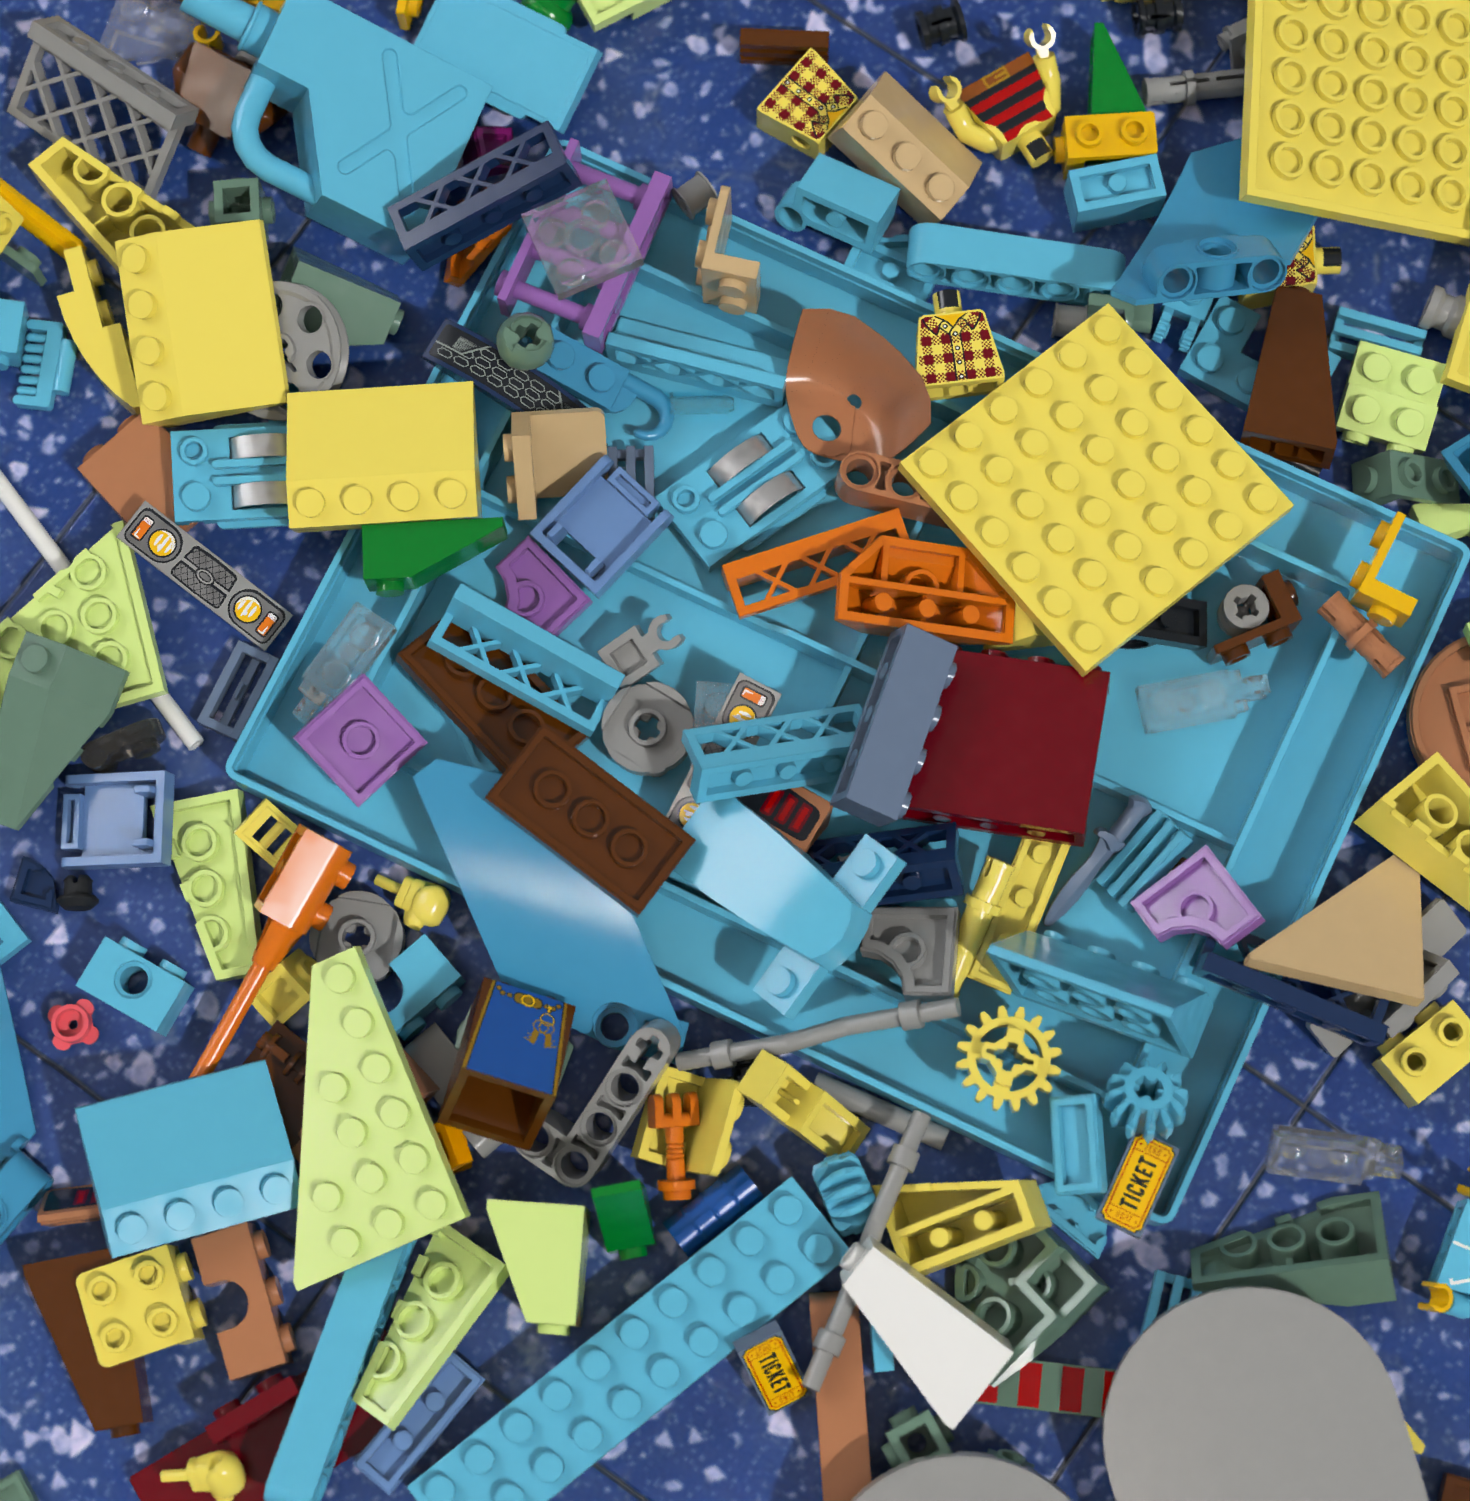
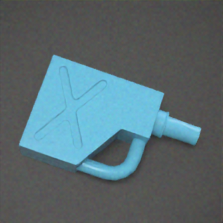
M183 0L179 8L180 11L238 41V51L242 50L257 58L235 107L231 124L234 148L245 167L263 181L304 201L306 217L404 265L410 257L403 249L387 208L456 170L493 86L330 0H284L278 12L264 5L262 1H259L255 7L243 0ZM269 101L293 114L299 168L273 155L260 140L258 129ZM419 208L404 216L403 218L408 230L424 223L429 210Z

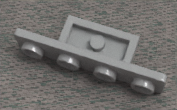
M1435 898L1422 911L1424 1000L1418 1007L1393 1001L1389 1002L1382 1023L1389 1026L1386 1036L1390 1038L1409 1028L1414 1022L1415 1016L1431 1001L1441 997L1446 992L1448 984L1460 974L1452 962L1442 956L1466 934V928L1443 899ZM1354 993L1345 997L1344 1001L1349 1010L1370 1018L1376 999ZM1306 1022L1307 1029L1326 1053L1334 1058L1338 1057L1354 1042Z

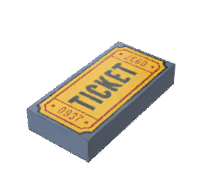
M1136 1132L1126 1145L1108 1185V1193L1104 1194L1094 1218L1137 1239H1141L1180 1149L1156 1137H1153V1140L1147 1144L1143 1134Z
M776 1320L732 1342L769 1416L812 1394L810 1389L801 1385L804 1375Z

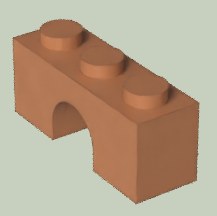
M244 1222L191 1239L203 1286L216 1287L234 1282L243 1288L248 1298V1311L243 1321L234 1328L217 1333L229 1380L239 1381L294 1363L291 1352L297 1350L296 1338L289 1322L283 1324L278 1305L284 1303V1297L277 1276H269L265 1258L271 1257V1250L264 1230L257 1231L254 1223Z

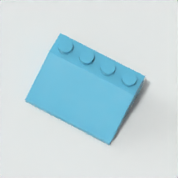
M1027 930L990 944L987 954L1016 996L1193 1059L1214 1007L1207 992H1204L1205 987L1200 983L1186 977H1178L1176 982L1159 976V970L1140 961H1133L1131 966L1114 960V954L1097 946L1089 945L1087 950L1070 945L1072 941L1069 938L1051 930H1045L1043 935Z
M265 1059L74 1108L107 1249L112 1258L298 1208L299 1179Z

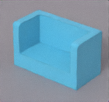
M1157 153L1068 170L1064 187V197L1073 233L1159 216L1167 196Z

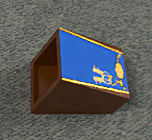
M484 977L470 1009L437 1123L530 1151L557 1096L576 1006L558 1001L553 997L542 996L505 982Z

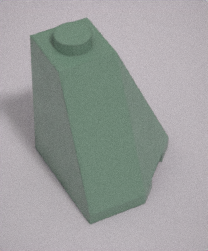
M293 246L279 281L305 285L325 296L333 304L343 320L349 346L383 345L388 333L391 335L397 333L403 319L404 310L399 309L401 302L396 294ZM275 293L277 313L279 316V314L282 311V301L281 298ZM316 307L307 310L304 316L305 328L310 333H314L322 324V314ZM282 343L283 348H286L288 344Z

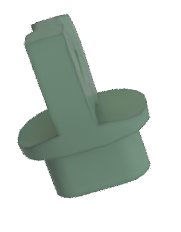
M1089 293L1088 318L1109 303L1135 332L1150 333L1154 304L1135 306L1107 294Z

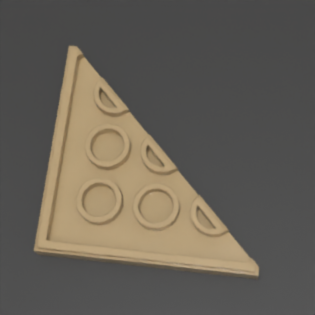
M1395 854L1251 951L1243 960V965L1251 969L1418 1007L1424 1000L1420 874Z

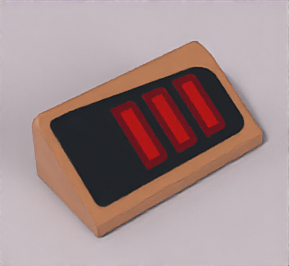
M805 787L736 797L805 852L809 850L829 825L833 806L829 805V801Z
M92 1184L47 1191L44 1194L37 1214V1223L48 1227L101 1221Z

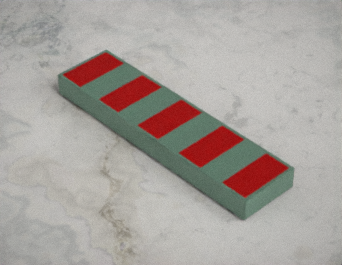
M1032 1360L996 1387H992L989 1384L975 1403L1103 1418L1106 1399L1116 1370Z

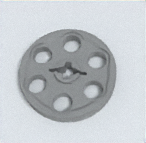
M273 281L274 293L282 301V311L278 319L282 343L288 344L284 351L288 357L285 360L288 385L291 383L295 384L299 392L339 390L345 378L349 362L348 335L340 314L325 296L310 287L291 282ZM312 307L318 308L322 314V324L314 333H310L304 326L305 313ZM324 352L331 360V370L328 375L320 379L314 373L312 366L314 358L319 353ZM284 404L249 411L250 414L263 419L287 421V408Z

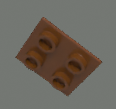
M277 1020L270 1030L261 1036L255 1045V1049L243 1064L262 1059L266 1060L292 1149L301 1140L297 1133L302 1128L307 1043Z

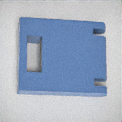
M608 455L601 457L529 533L537 543L598 599L674 519V516L665 509L651 521L650 519L659 510L661 504L620 466L606 480L604 476L614 465V461ZM567 534L571 535L595 558L586 567L585 572L557 547Z
M166 770L65 776V786L75 789L85 788V795L63 794L61 849L69 852H82V857L61 858L62 869L94 870L171 866L175 774ZM155 798L154 838L148 839V799Z

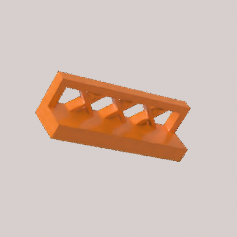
M899 508L723 564L722 577L727 592L730 591L739 620L836 589L838 572L825 566L830 558L848 552L859 555L864 550V547H868L881 535L909 539ZM805 566L816 570L809 585L798 589L781 581L784 573ZM821 573L831 577L817 582ZM762 580L772 584L764 600L745 606L740 587ZM777 587L786 591V593L773 596Z

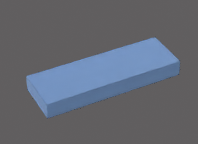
M452 1352L397 1428L392 1431L384 1425L352 1464L391 1496L486 1379Z

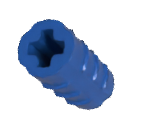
M737 1164L722 1177H718L704 1191H699L698 1195L686 1205L680 1206L676 1213L663 1222V1225L689 1258L763 1200L764 1196L743 1168Z

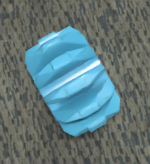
M1145 1057L1139 1061L1138 1068L1125 1061L1124 1065L1120 1067L1119 1074H1112L1108 1080V1093L1105 1094L1104 1098L1105 1111L1111 1112L1110 1122L1112 1127L1126 1126L1125 1135L1127 1140L1133 1137L1136 1132L1143 1134L1147 1144L1153 1140L1154 1133L1167 1140L1172 1134L1173 1127H1180V1124L1184 1122L1186 1115L1184 1108L1187 1107L1189 1099L1188 1090L1181 1088L1182 1079L1180 1073L1166 1074L1167 1066L1165 1061L1159 1064L1157 1068L1150 1067Z
M850 1151L839 1155L837 1153L824 1158L823 1162L813 1166L812 1176L834 1230L844 1238L854 1233L857 1235L863 1232L876 1197L857 1156Z

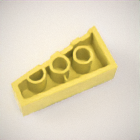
M61 137L28 164L42 188L118 273L119 268L114 241L153 232L195 227L184 220L179 213L167 205L163 206L145 194L143 189L131 181L127 182L112 172L108 166L64 137Z
M1436 752L1353 823L1470 912V787L1446 760Z

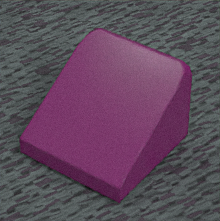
M475 126L462 154L463 165L465 166L514 139L512 128ZM500 164L491 169L487 177L505 174L510 166Z

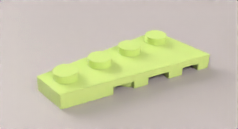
M239 789L174 801L171 860H173L182 884L179 885L185 901L190 904L196 919L195 927L214 977L220 982L245 978L253 963L252 957L262 934L259 911L253 906L257 900L251 848L233 833L247 818L244 791ZM151 805L150 809L154 817L155 805Z
M451 1226L431 1233L433 1236L424 1255H418L411 1271L414 1275L404 1299H398L390 1316L393 1322L384 1341L378 1342L352 1398L357 1405L392 1431L397 1428L509 1277L506 1264Z

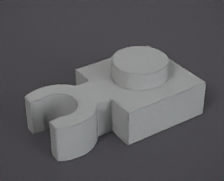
M663 614L654 618L649 625L648 633L644 634L639 625H634L597 651L605 664L625 675L620 684L621 689L634 685L664 664L657 653L659 650L675 649L685 641L686 638L683 634H679L671 640H666L662 636L661 628L672 619L670 614Z

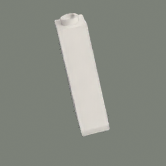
M869 1234L862 1245L855 1242L842 1257L839 1264L843 1268L840 1272L842 1285L944 1424L954 1430L1014 1354L1013 1349L1006 1337Z

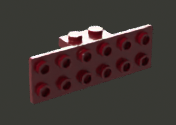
M384 1329L380 1341L385 1340L387 1335L386 1329ZM308 1370L299 1375H290L285 1379L282 1373L279 1372L255 1386L258 1395L242 1404L239 1398H236L213 1412L216 1420L204 1427L205 1432L130 1477V1482L140 1501H216L210 1492H193L189 1481L161 1482L160 1473L162 1470L186 1469L189 1458L198 1457L217 1450L233 1451L245 1470V1486L238 1494L234 1495V1500L232 1501H264V1490L268 1476ZM356 1405L334 1468L363 1451L384 1426L383 1423L359 1405Z

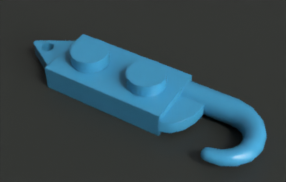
M551 327L554 335L553 353L551 358L536 370L570 394L594 407L602 409L605 413L616 414L622 412L633 403L635 398L656 408L660 417L658 425L648 431L636 429L634 431L636 438L644 441H655L664 437L669 432L674 421V408L669 397L660 389L629 373L630 370ZM525 335L527 343L519 340L518 344L526 348L533 340Z

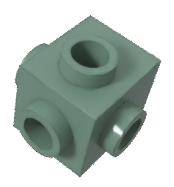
M233 178L213 181L214 201H209L208 203L210 225L260 219L264 221L266 240H269L268 224H275V205L272 196L266 197L259 178Z
M913 1405L888 1419L892 1428L884 1432L888 1443L881 1446V1449L892 1468L922 1456L927 1458L935 1455L952 1454L948 1446L949 1442L955 1440L951 1430L944 1424L939 1415L933 1417L929 1409L918 1413ZM913 1433H921L925 1437L926 1445L920 1452H913L908 1448L907 1440Z

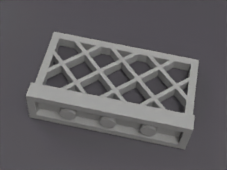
M60 16L33 20L27 37L33 40L7 112L53 143L61 137L66 138L108 166L112 172L127 182L131 181L143 189L145 194L155 200L186 126L194 124L200 109ZM45 51L55 57L61 76L47 80L41 63ZM83 75L91 81L96 96L95 100L82 103L74 77ZM63 81L71 107L57 111L49 85ZM37 88L46 112L42 116H37L24 107L29 92ZM118 98L124 102L132 123L117 127L109 101ZM98 104L106 130L92 134L84 108ZM73 112L81 138L73 140L65 135L59 118L60 115ZM154 122L168 131L162 148L152 149L145 124ZM134 127L142 154L127 158L119 132ZM106 135L109 136L116 158L115 162L108 163L100 158L94 139ZM144 158L149 174L146 187L135 181L129 162Z

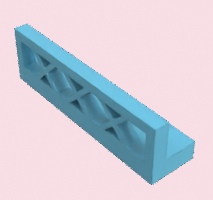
M623 317L619 319L616 332L608 333L605 343L607 358L628 370L777 408L784 406L788 359Z
M462 583L453 595L444 616L426 645L588 737L592 736L608 702L613 698L625 677L623 673ZM453 623L469 632L473 645L458 647L442 637L449 625ZM500 649L509 654L514 668L499 670L489 663L486 652ZM541 672L550 677L554 691L545 693L536 691L531 688L527 675ZM582 695L598 704L590 720L572 711L568 697Z
M860 703L683 730L681 741L694 766L690 792L695 803L838 781L855 731L846 733L832 726L836 723L852 721L855 728H857L863 711ZM802 729L815 736L809 739H800L788 733L791 730ZM759 736L771 742L769 745L755 746L744 741L746 737ZM715 743L726 749L724 752L704 754L700 744Z

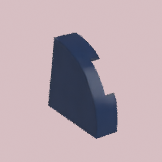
M23 856L9 901L58 914L60 905L57 903L56 898L60 895L53 876L41 864Z

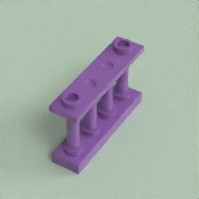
M570 138L564 153L577 170L582 183L633 203V209L637 210L631 224L624 223L620 226L562 203L565 195L539 208L510 270H503L495 286L494 295L497 296L501 314L510 317L517 300L578 323L579 329L582 330L584 345L602 354L608 333L612 332L673 197L671 191L673 183L671 176L655 170L649 185L642 183L641 186H637L581 164L582 155L579 140ZM557 220L615 243V249L619 251L613 264L606 263L602 266L544 243L553 221ZM539 260L597 283V289H600V293L595 304L588 303L585 307L525 283L535 261Z

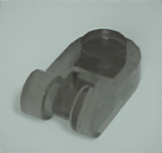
M149 718L141 720L88 742L82 748L84 751L81 754V760L95 774L115 773L118 763L133 756L135 759H143L161 750L159 744L166 739V735L159 719Z

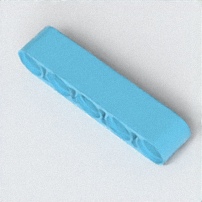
M925 222L916 224L909 230L906 274L909 278L923 283L1085 306L1088 305L1089 293L1110 295L1111 289L1125 271L1126 257L1119 251Z

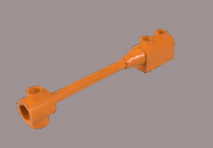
M299 823L253 905L260 913L268 916L252 957L253 963L189 1078L215 1071L269 972H273L303 935H307L311 927L318 931L324 928L333 911V906L325 902L334 886L342 890L345 889L355 873L356 864L348 861L353 853L352 851Z

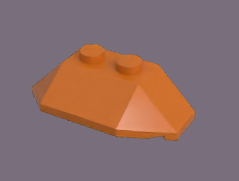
M881 535L838 573L834 620L860 633L889 637L891 632L909 623L955 645L1013 644L1015 601L968 548Z

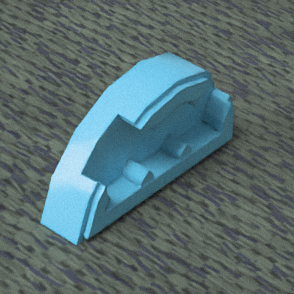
M1055 1181L1038 1185L1052 1224L1094 1259L1098 1260L1107 1243V1224L1094 1218L1100 1202L1088 1194L1056 1196Z

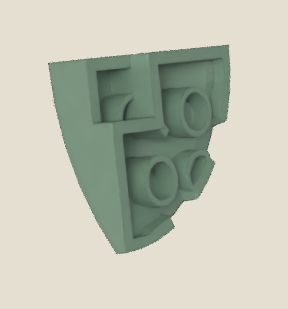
M1050 1227L957 1263L955 1269V1300L1006 1337L1014 1352L990 1383L992 1387L1002 1383L1041 1354L1079 1321L1111 1289Z

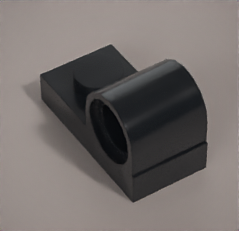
M1181 598L1119 649H1142L1156 644L1195 651L1206 648L1207 602Z

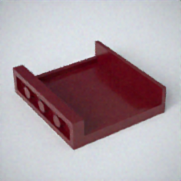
M958 646L953 660L957 664V670L950 685L942 691L938 705L942 706V713L935 728L927 734L923 746L927 750L926 759L918 774L912 777L908 792L912 794L911 802L901 819L928 824L956 822L957 827L961 829L1084 847L1088 811L1107 695H1109L1111 672L1102 671V668L1097 666L1082 677L1074 667L1055 664V661L1047 657L1031 656L1024 660L1010 658L1008 654L999 650L985 649L981 653L962 651V648Z

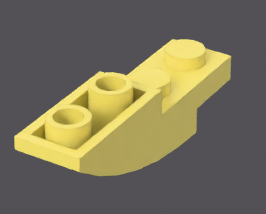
M81 245L63 250L74 291L59 295L57 299L70 334L86 362L109 393L130 413L139 415L140 406L129 336L120 322L115 324L108 300L101 301L97 286L104 285V279L97 259L89 260Z

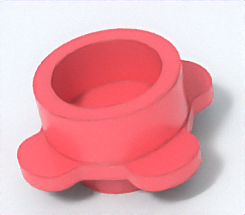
M79 999L76 1004L54 1005L49 1010L48 1020L51 1022V1029L55 1035L52 1042L57 1049L66 1051L74 1044L84 1042L87 1045H91L98 1040L99 1030L94 1027L92 1019L95 1007L91 1001ZM73 1020H76L78 1023L75 1029H71L69 1026Z

